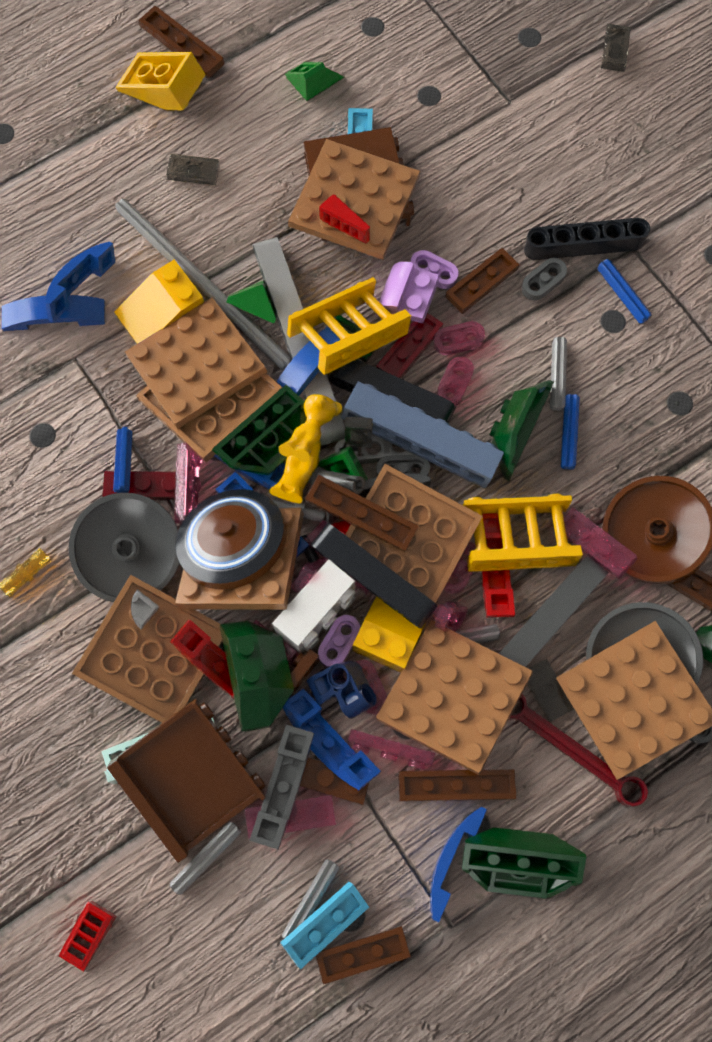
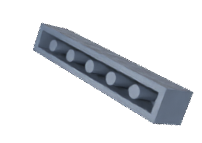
M359 381L346 402L341 419L485 489L504 454L494 444L484 443L474 438L467 431H459L451 427L446 421L435 419L427 415L422 409L410 407L402 403L399 398L385 395L374 386L363 384Z

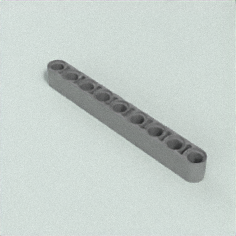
M275 237L253 244V250L290 358L293 359L310 340L303 332L291 338L287 335L288 316L302 310L303 307L280 242ZM319 371L303 391L305 400L312 394H320L336 402L327 375ZM341 414L321 427V446L347 438Z

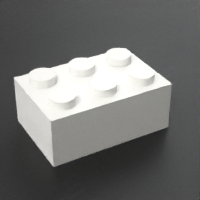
M328 559L290 602L287 610H283L272 623L276 634L281 636L299 654L305 650H312L319 641L317 638L318 634L323 629L328 631L337 619L336 614L341 608L346 610L355 600V581Z

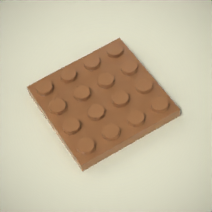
M326 139L288 220V226L384 260L420 177V171ZM331 195H336L370 226V241L365 244L323 222L319 216V206Z
M213 297L164 329H160L125 351L128 359L177 429L267 373L264 364Z
M264 374L179 429L175 427L148 386L141 390L136 397L207 463L215 455L212 451L213 447L282 387L269 375Z
M384 464L366 499L418 525L406 552L353 525H350L346 536L436 603L483 516Z
M279 508L286 524V542L277 562L263 576L241 587L212 589L193 581L183 569L175 601L178 609L287 610L304 517L302 508Z
M130 575L72 674L163 723L187 705L203 676V673L182 655L170 641L185 623L191 620L210 636V640L219 647L222 642L220 623L194 609H178L175 604L176 599ZM137 589L160 607L142 630L135 624L131 614L132 597Z
M430 620L412 652L405 670L403 669L376 719L480 775L533 671Z
M656 621L556 678L616 780L712 726V708Z

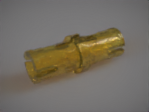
M38 548L22 564L18 563L15 566L16 569L0 583V589L10 598L25 583L31 582L34 579L33 576L52 560L41 548Z

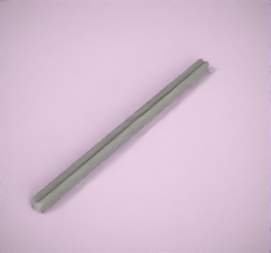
M121 199L116 203L117 211L169 262L175 259L194 286L207 299L213 297L229 320L282 371L285 370L292 359L238 307L226 303L228 297L126 199Z

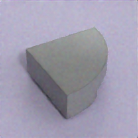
M137 589L132 597L131 614L135 624L142 630L160 607Z

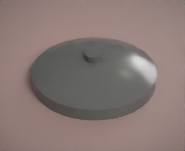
M116 493L104 496L91 503L79 515L73 525L69 538L71 566L82 585L88 591L106 601L114 602L130 575L161 591L173 578L179 566L176 554V537L179 529L169 512L149 497L135 493Z
M649 602L626 604L605 615L592 631L587 644L586 660L656 621L698 686L703 670V653L700 641L691 625L670 608Z

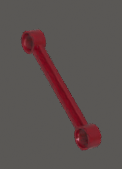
M521 695L519 700L522 704V710L517 715H511L510 721L517 719L615 790L616 798L622 805L634 807L641 805L646 800L648 789L642 779L635 776H624L616 780L607 763L527 706L525 696ZM628 781L636 783L641 790L640 798L633 803L628 802L622 794L623 784Z

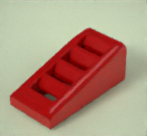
M331 195L319 206V216L323 222L365 244L370 241V226L336 195Z
M88 901L58 956L84 972L117 916L97 903ZM93 915L103 921L101 927L90 921L89 917ZM85 925L97 932L95 938L82 930ZM78 936L91 943L89 949L76 941ZM74 947L84 953V959L82 960L70 953V949Z

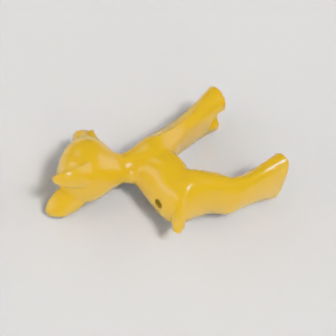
M312 394L307 397L304 402L306 422L298 426L291 438L279 446V453L287 458L282 478L269 490L271 495L293 503H302L303 490L319 463L321 427L341 413L342 405L339 402H334L331 398L320 394Z

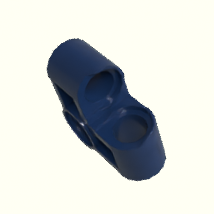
M355 661L334 664L306 680L319 706H322V703L337 697L342 712L350 719L357 717L377 704L374 690L369 685L362 667ZM344 670L347 674V680L344 678L343 675Z

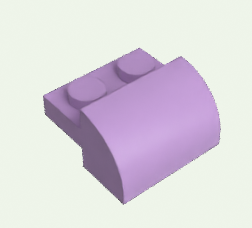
M412 262L395 263L392 266L379 302L391 314H396L405 309L411 315V321L424 323L439 283V274L415 269Z

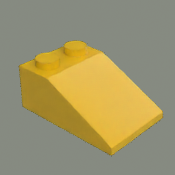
M143 52L136 55L115 88L121 93L164 110H184L206 74L192 52Z
M174 259L154 271L114 313L136 344L204 303V299Z
M376 596L353 643V652L401 673L403 669L405 670L425 625L422 629L418 628Z

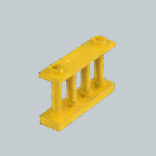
M374 277L359 282L355 286L288 316L287 335L291 338L303 332L320 351L318 369L324 375L408 334L411 315L405 309L396 314H391L374 297L376 284ZM366 303L382 320L375 324H370L355 307ZM345 312L361 330L354 334H349L334 317ZM324 322L340 340L333 344H327L313 327Z
M555 493L544 497L499 499L472 497L464 500L463 506L480 515L482 513H498L503 543L502 549L490 550L487 547L482 517L474 532L476 549L471 551L468 557V572L576 566L583 556L581 545L571 546L568 543L562 513L566 512L571 504L572 495L562 496V494ZM536 513L552 514L556 546L544 547V545H541ZM525 514L530 547L517 548L514 546L509 515Z

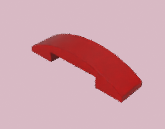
M482 513L487 547L490 550L502 549L503 543L498 513ZM510 570L481 571L486 618L515 617Z
M188 620L170 642L197 669L234 699L225 652L210 640L211 637L194 622Z

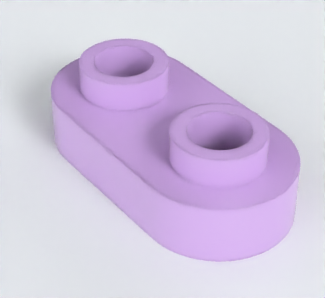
M426 250L417 251L412 255L411 262L414 263L415 269L439 274L437 287L449 289L457 283L458 269L453 263ZM419 265H425L427 267L423 269L420 268ZM442 276H447L449 279L445 280V279H442L441 277H442Z
M342 615L334 621L318 649L319 660L323 666L329 668L346 660L360 630V624L356 618L350 615ZM343 627H349L352 632L349 635H343L341 630ZM334 650L338 655L335 659H329L327 653Z

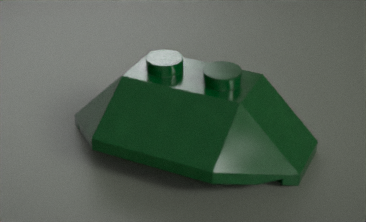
M551 380L515 391L511 400L505 399L500 410L503 418L501 422L495 421L489 435L493 437L492 444L498 450L504 452L498 465L505 480L510 481L554 384Z
M288 385L283 386L214 446L212 451L231 469L269 476L287 458L279 453V446L291 438L298 426L305 423V401Z
M248 620L220 624L241 732L269 728L294 691L283 639L281 636Z
M493 827L465 840L462 870L469 874L487 892L547 899L567 890L573 885L582 884L587 857L585 853L553 834Z

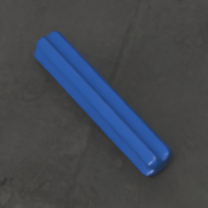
M609 259L602 261L597 267L598 271L638 323L646 322L651 317V312Z
M568 394L565 399L561 468L565 470H573L576 466L580 397L576 394Z
M122 427L116 433L113 491L116 493H129L133 432L128 427Z

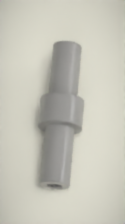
M273 500L278 508H302L303 518L324 523L326 512L306 508L305 504L294 503L293 505Z

